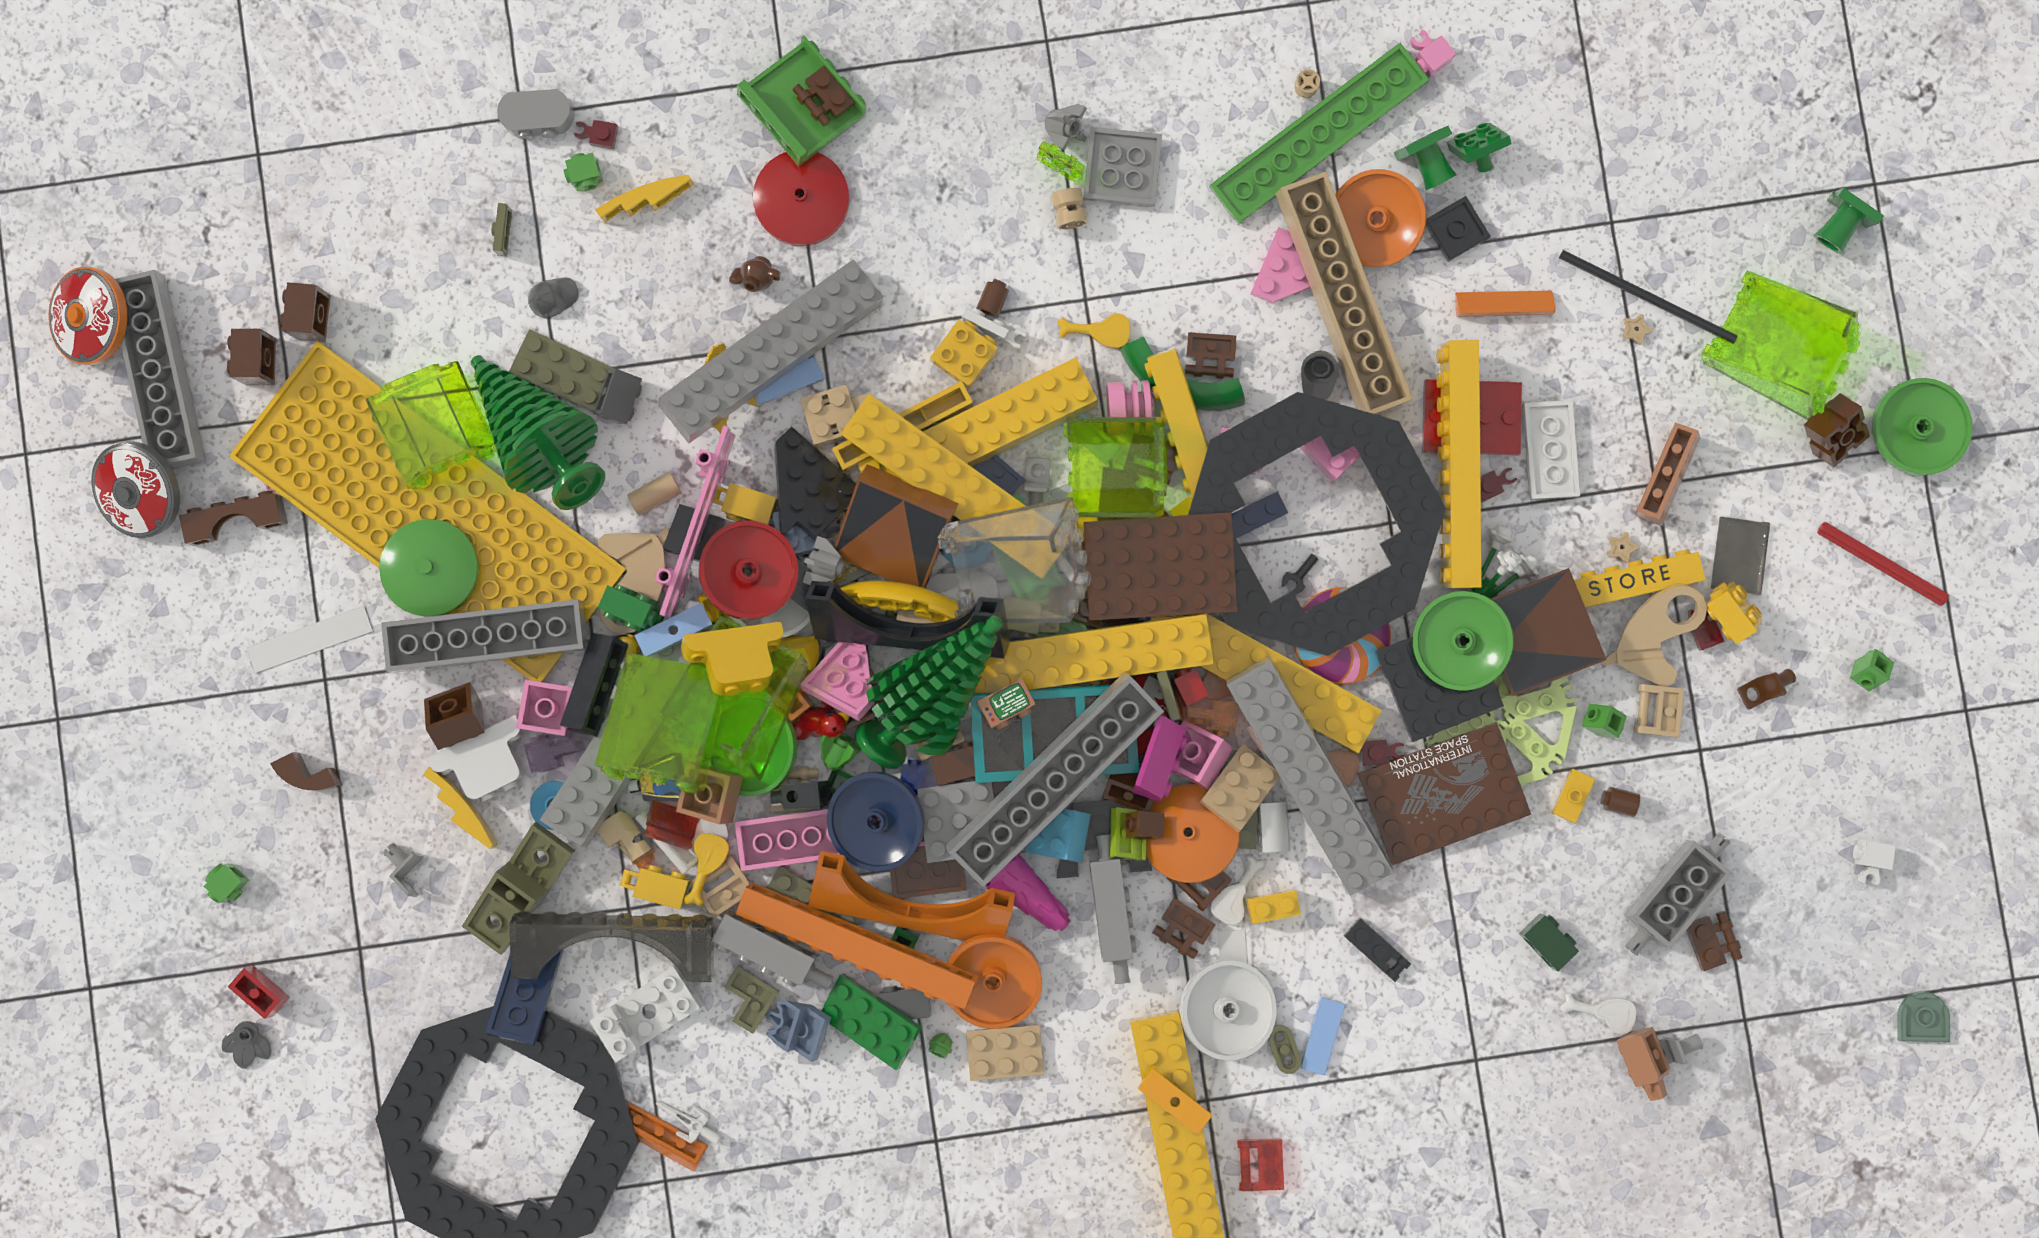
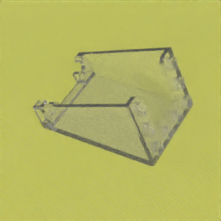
M1073 497L945 524L938 536L940 549H945L946 553L952 554L959 585L956 599L960 600L962 604V609L955 611V617L967 612L977 602L979 597L1004 599L1007 623H1071L1074 614L1078 612L1081 599H1084L1085 590L1091 583V574L1086 569L1087 553L1082 548L1083 533L1082 529L1078 528L1079 512L1078 508L1074 507Z

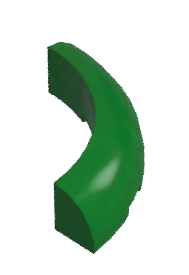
M1141 337L1123 346L1120 352L1132 373L1141 382L1142 380H1148L1151 392H1153L1152 387L1156 386L1153 376L1148 377L1145 363H1148V356L1154 354L1145 338ZM1186 378L1197 411H1223L1245 405V397L1239 378L1216 383L1199 382Z

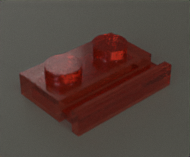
M656 800L652 801L646 821V831L643 836L686 850L691 849L698 818L676 812L677 807Z

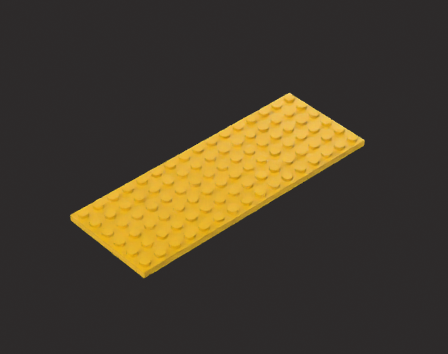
M319 341L314 343L228 456L378 568L381 554L387 541L398 529L408 523L422 519H436L459 528L469 537L476 549L479 559V576L476 587L467 601L456 610L445 615L579 599L584 601L587 624L598 610L597 607L607 585L615 587L627 571L625 567L525 493L516 492L515 488L512 490L502 476ZM565 653L503 661L527 679L544 682Z

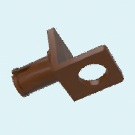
M1785 669L1779 674L1773 672L1751 680L1738 687L1737 691L1745 707L1749 710L1767 700L1786 695L1785 687L1796 682V676L1791 669ZM1750 687L1754 688L1757 692V699L1755 701H1751L1747 696V690Z

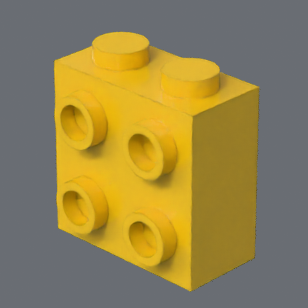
M958 319L930 356V361L957 382L962 381L965 388L970 390L998 353V347L995 346L997 342L990 336L985 334L983 337L977 333V327L967 320L962 322Z
M1734 581L1729 584L1723 582L1712 590L1713 592L1709 595L1711 598L1707 603V611L1713 620L1716 621L1718 619L1723 626L1722 632L1728 640H1733L1735 644H1738L1758 631L1763 615L1755 604L1751 605L1746 599L1748 595L1740 584L1736 585Z

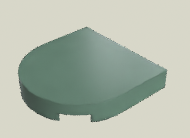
M1920 991L1908 995L1903 999L1898 1008L1897 1040L1950 1042V1013L1948 1007L1938 996L1929 992Z

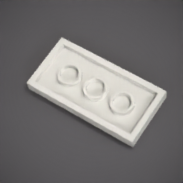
M1573 400L1523 403L1530 500L1579 497L1580 485Z

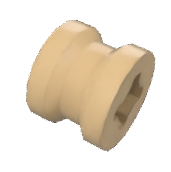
M1310 69L1301 71L1294 85L1297 95L1302 98L1314 96L1320 86L1319 75Z

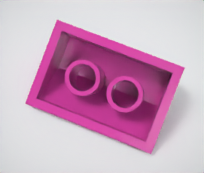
M1160 715L1158 717L1132 793L1161 802L1163 796L1168 797L1172 783L1168 782L1170 774H1176L1180 760L1176 759L1178 750H1184L1188 738L1184 736V727L1165 716Z

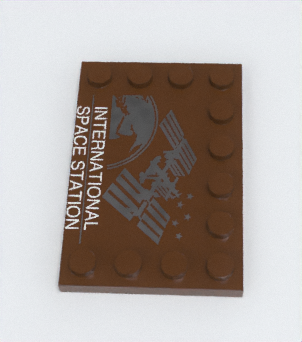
M1497 722L1357 773L1392 866L1532 815Z

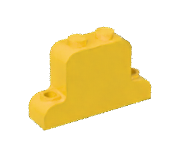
M781 622L687 634L683 635L681 650L686 661L690 663L702 662L706 665L711 689L715 694L735 696L747 691L756 693L764 690L770 684L773 666L769 652L779 649L783 628Z

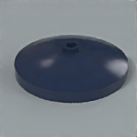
M870 771L848 779L835 791L828 806L827 828L836 850L840 855H844L848 862L868 871H886L903 864L916 852L924 835L925 817L919 798L907 783L889 773Z

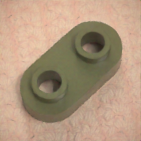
M1281 1024L1275 1025L1268 1038V1042L1276 1065L1283 1073H1295L1301 1066V1057L1293 1034L1288 1027ZM1279 1032L1284 1034L1282 1041L1275 1039L1276 1034ZM1286 1056L1292 1057V1062L1289 1065L1283 1062Z

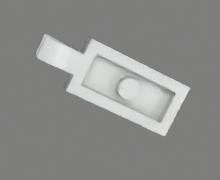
M966 308L962 315L963 322L966 320L971 322L978 330L1010 344L1017 350H1020L1021 345L1014 341L1015 337L1021 336L1026 338L1027 336L1022 330L1009 332L1006 329L1007 325L997 319H994L992 322L985 318L983 312L975 308L972 311Z

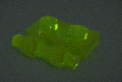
M1042 141L1039 146L1040 150L1037 154V161L1078 185L1083 177L1085 165L1077 161V157L1069 156L1060 151L1057 145H1050Z

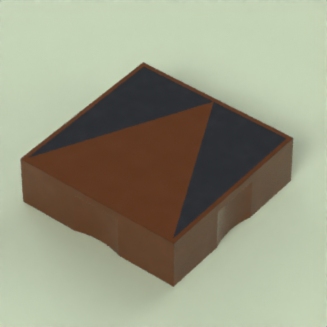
M1569 568L1491 598L1508 616L1514 634L1513 653L1510 662L1501 674L1510 696H1516L1607 660Z

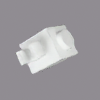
M1858 840L1853 849L1854 864L1867 866L1859 873L1858 881L1865 883L1867 875L1870 874L1872 876L1871 884L1878 885L1880 882V869L1893 870L1896 846Z

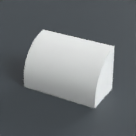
M1287 802L1260 803L1258 806L1260 852L1290 851Z

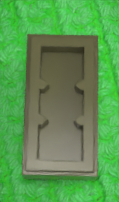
M498 203L496 222H493L491 227V233L494 236L493 251L498 256H506L508 254L512 209L506 203Z

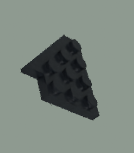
M791 426L774 444L780 533L785 536L797 524L815 540L848 508L856 483Z

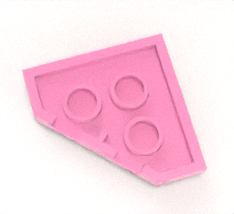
M1280 227L1277 229L1250 295L1270 303H1275L1283 298L1311 288L1290 232Z
M838 642L800 684L803 691L858 721L875 704L874 701L868 702L866 691L872 687V684L866 685L871 675L865 644Z

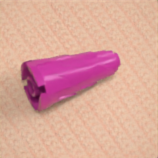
M1020 852L984 886L987 890L995 888L1014 892L1013 905L1028 916H1032L1048 929L1063 931L1071 921L1068 918L1070 915L1068 909L1051 893L1046 884L1020 855Z

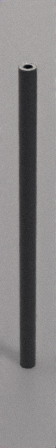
M1562 250L1559 259L1734 344L1738 335L1565 250Z

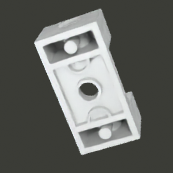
M678 963L618 1003L589 1020V1022L616 1063L677 1022L700 1009L705 1003ZM652 1004L655 1006L656 1015L653 1018L645 1016L643 1012L645 1005Z

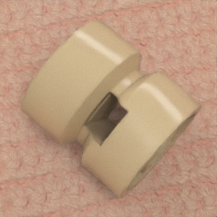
M1067 188L1051 194L1053 209L1058 211L1055 214L1057 229H1074L1088 223L1086 210L1081 207L1084 200L1080 188Z

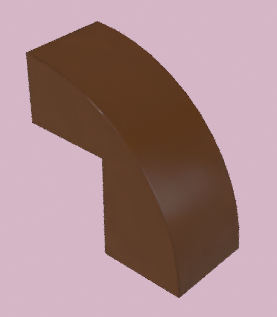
M292 752L270 763L281 779L303 790H329L342 786L335 768H325L310 775L301 754L298 752Z

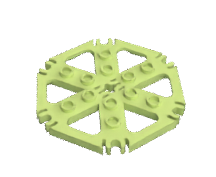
M1500 675L1494 680L1504 707L1496 710L1502 709L1504 711L1502 716L1505 721L1501 719L1495 721L1493 719L1495 713L1491 711L1435 733L1432 739L1425 741V744L1431 745L1435 742L1437 744L1497 722L1505 744L1507 740L1532 764L1530 772L1517 776L1520 785L1547 778L1541 769L1543 768V771L1547 774H1552L1553 771L1548 766L1549 762L1554 761L1557 765L1562 764L1561 760L1555 756L1556 754L1562 760H1565L1577 704L1567 707V704L1576 701V697L1567 699L1565 691L1573 687L1572 685L1560 686L1564 682H1570L1564 676L1552 681L1548 688L1516 697L1509 695L1504 680ZM1554 711L1560 712L1563 716L1558 742L1554 745L1548 744L1523 720Z

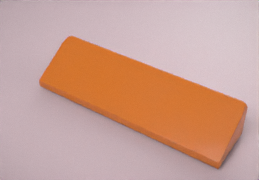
M1552 290L1455 293L1456 317L1553 315L1556 312Z
M628 1101L633 1117L634 1129L640 1142L687 1169L695 1171L708 1145L698 1139L692 1143L687 1142L677 1136L676 1132L689 1134Z

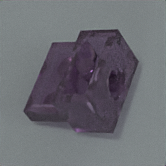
M544 734L529 738L530 743L523 744L531 773H544L564 767V756L586 750L584 742L576 740L575 737L558 740L557 738H550L549 735L544 736Z

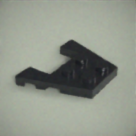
M1110 800L1073 804L1072 810L1091 814L1084 850L1098 849L1096 836L1111 834V808H1127L1126 806ZM1147 856L1146 860L1143 861L1129 860L1130 873L1152 871V866ZM1060 859L1056 874L1057 878L1079 877L1078 862Z

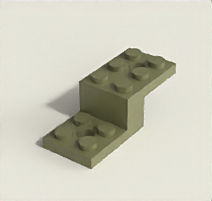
M535 822L532 824L509 862L495 872L462 927L502 955L527 917L542 904L576 850L539 823ZM538 851H543L546 854L547 861L539 859ZM490 916H495L499 920L500 925L495 926L492 924Z

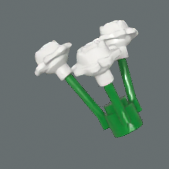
M1496 525L1494 529H1487L1493 539L1490 546L1492 548L1481 568L1482 587L1472 588V592L1493 598L1519 577L1522 578L1526 574L1535 578L1539 577L1538 571L1541 566L1533 555L1530 554L1524 557L1522 554L1517 555L1513 551H1507L1506 553L1500 551L1497 557L1501 565L1497 569V573L1492 579L1488 577L1483 579L1496 551L1500 550L1502 544L1515 542L1511 538L1512 531L1503 525ZM1508 571L1515 572L1513 576L1497 587L1496 581L1501 576H1505Z

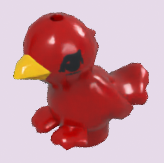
M821 701L820 706L813 707L810 711L802 714L800 721H795L792 725L797 740H806L809 736L822 737L823 735L827 738H836L845 731L846 723L850 716L843 712H830L833 707Z

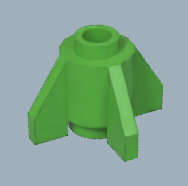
M844 733L836 738H827L823 735L820 740L821 759L824 765L831 770L843 769L862 750L857 739H852Z

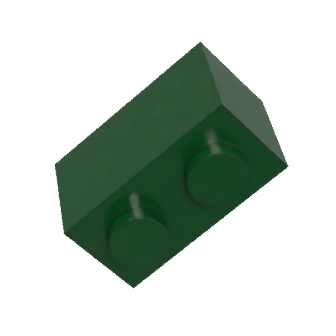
M1539 914L1519 935L1552 970L1558 972L1579 952L1575 947L1577 943L1568 933L1563 935L1558 929L1559 923L1551 915L1546 917V915Z

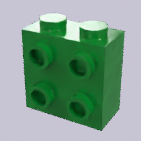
M619 584L615 588L607 585L597 607L605 611L603 616L623 624L626 621L625 626L640 632L664 620V616L660 615L661 608L658 607V601L641 594L636 597L638 592Z

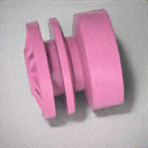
M1142 380L1141 392H1138L1136 381H1132L1130 392L1125 391L1123 382L1107 383L1109 433H1126L1127 422H1132L1135 432H1139L1140 421H1143L1145 432L1151 431L1154 418V398L1149 381Z

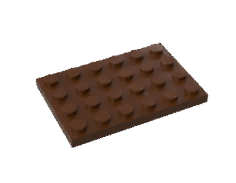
M1232 512L1083 522L1089 620L1238 612Z

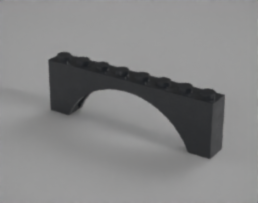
M812 581L805 597L814 638L818 640L924 650L942 640H947L946 638L954 634H959L960 631L966 628H971L972 625L978 622L986 623L992 615H996L1003 621V626L996 632L997 641L994 647L991 648L992 653L990 657L1004 659L1010 642L1004 599L979 597L977 602L967 612L956 618L935 623H912L892 619L865 608L843 592L836 583Z

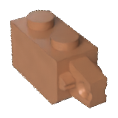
M1653 1027L1631 1031L1617 1040L1618 1049L1625 1060L1629 1076L1632 1078L1635 1087L1642 1086L1650 1101L1663 1099L1667 1095L1663 1077L1668 1074L1670 1067Z

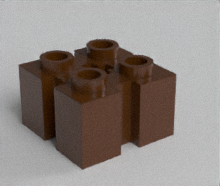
M1839 393L1834 399L1826 403L1822 414L1817 412L1811 416L1804 424L1807 437L1810 438L1809 444L1813 455L1834 468L1848 456L1847 451L1852 447L1856 449L1868 439L1870 434L1867 424L1862 422L1865 419L1862 406Z

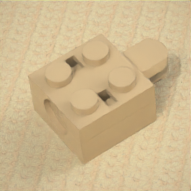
M846 384L800 398L813 444L817 449L847 440L840 433L869 393L851 398Z

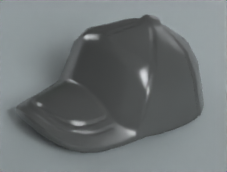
M566 277L541 281L529 291V307L535 315L541 318L554 317L577 301L579 295L577 285L571 278Z
M1318 350L1304 359L1301 366L1304 394L1324 400L1328 399L1332 394L1338 378L1339 368L1336 359L1331 353Z

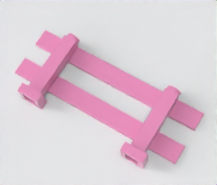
M723 426L714 453L700 449L697 454L695 463L701 468L699 476L706 479L675 569L660 567L656 574L655 582L663 585V592H666L660 615L667 618L673 617L680 598L685 596L692 576L689 572L719 483L723 484L730 464L728 457L736 435L730 432L731 429L727 426Z

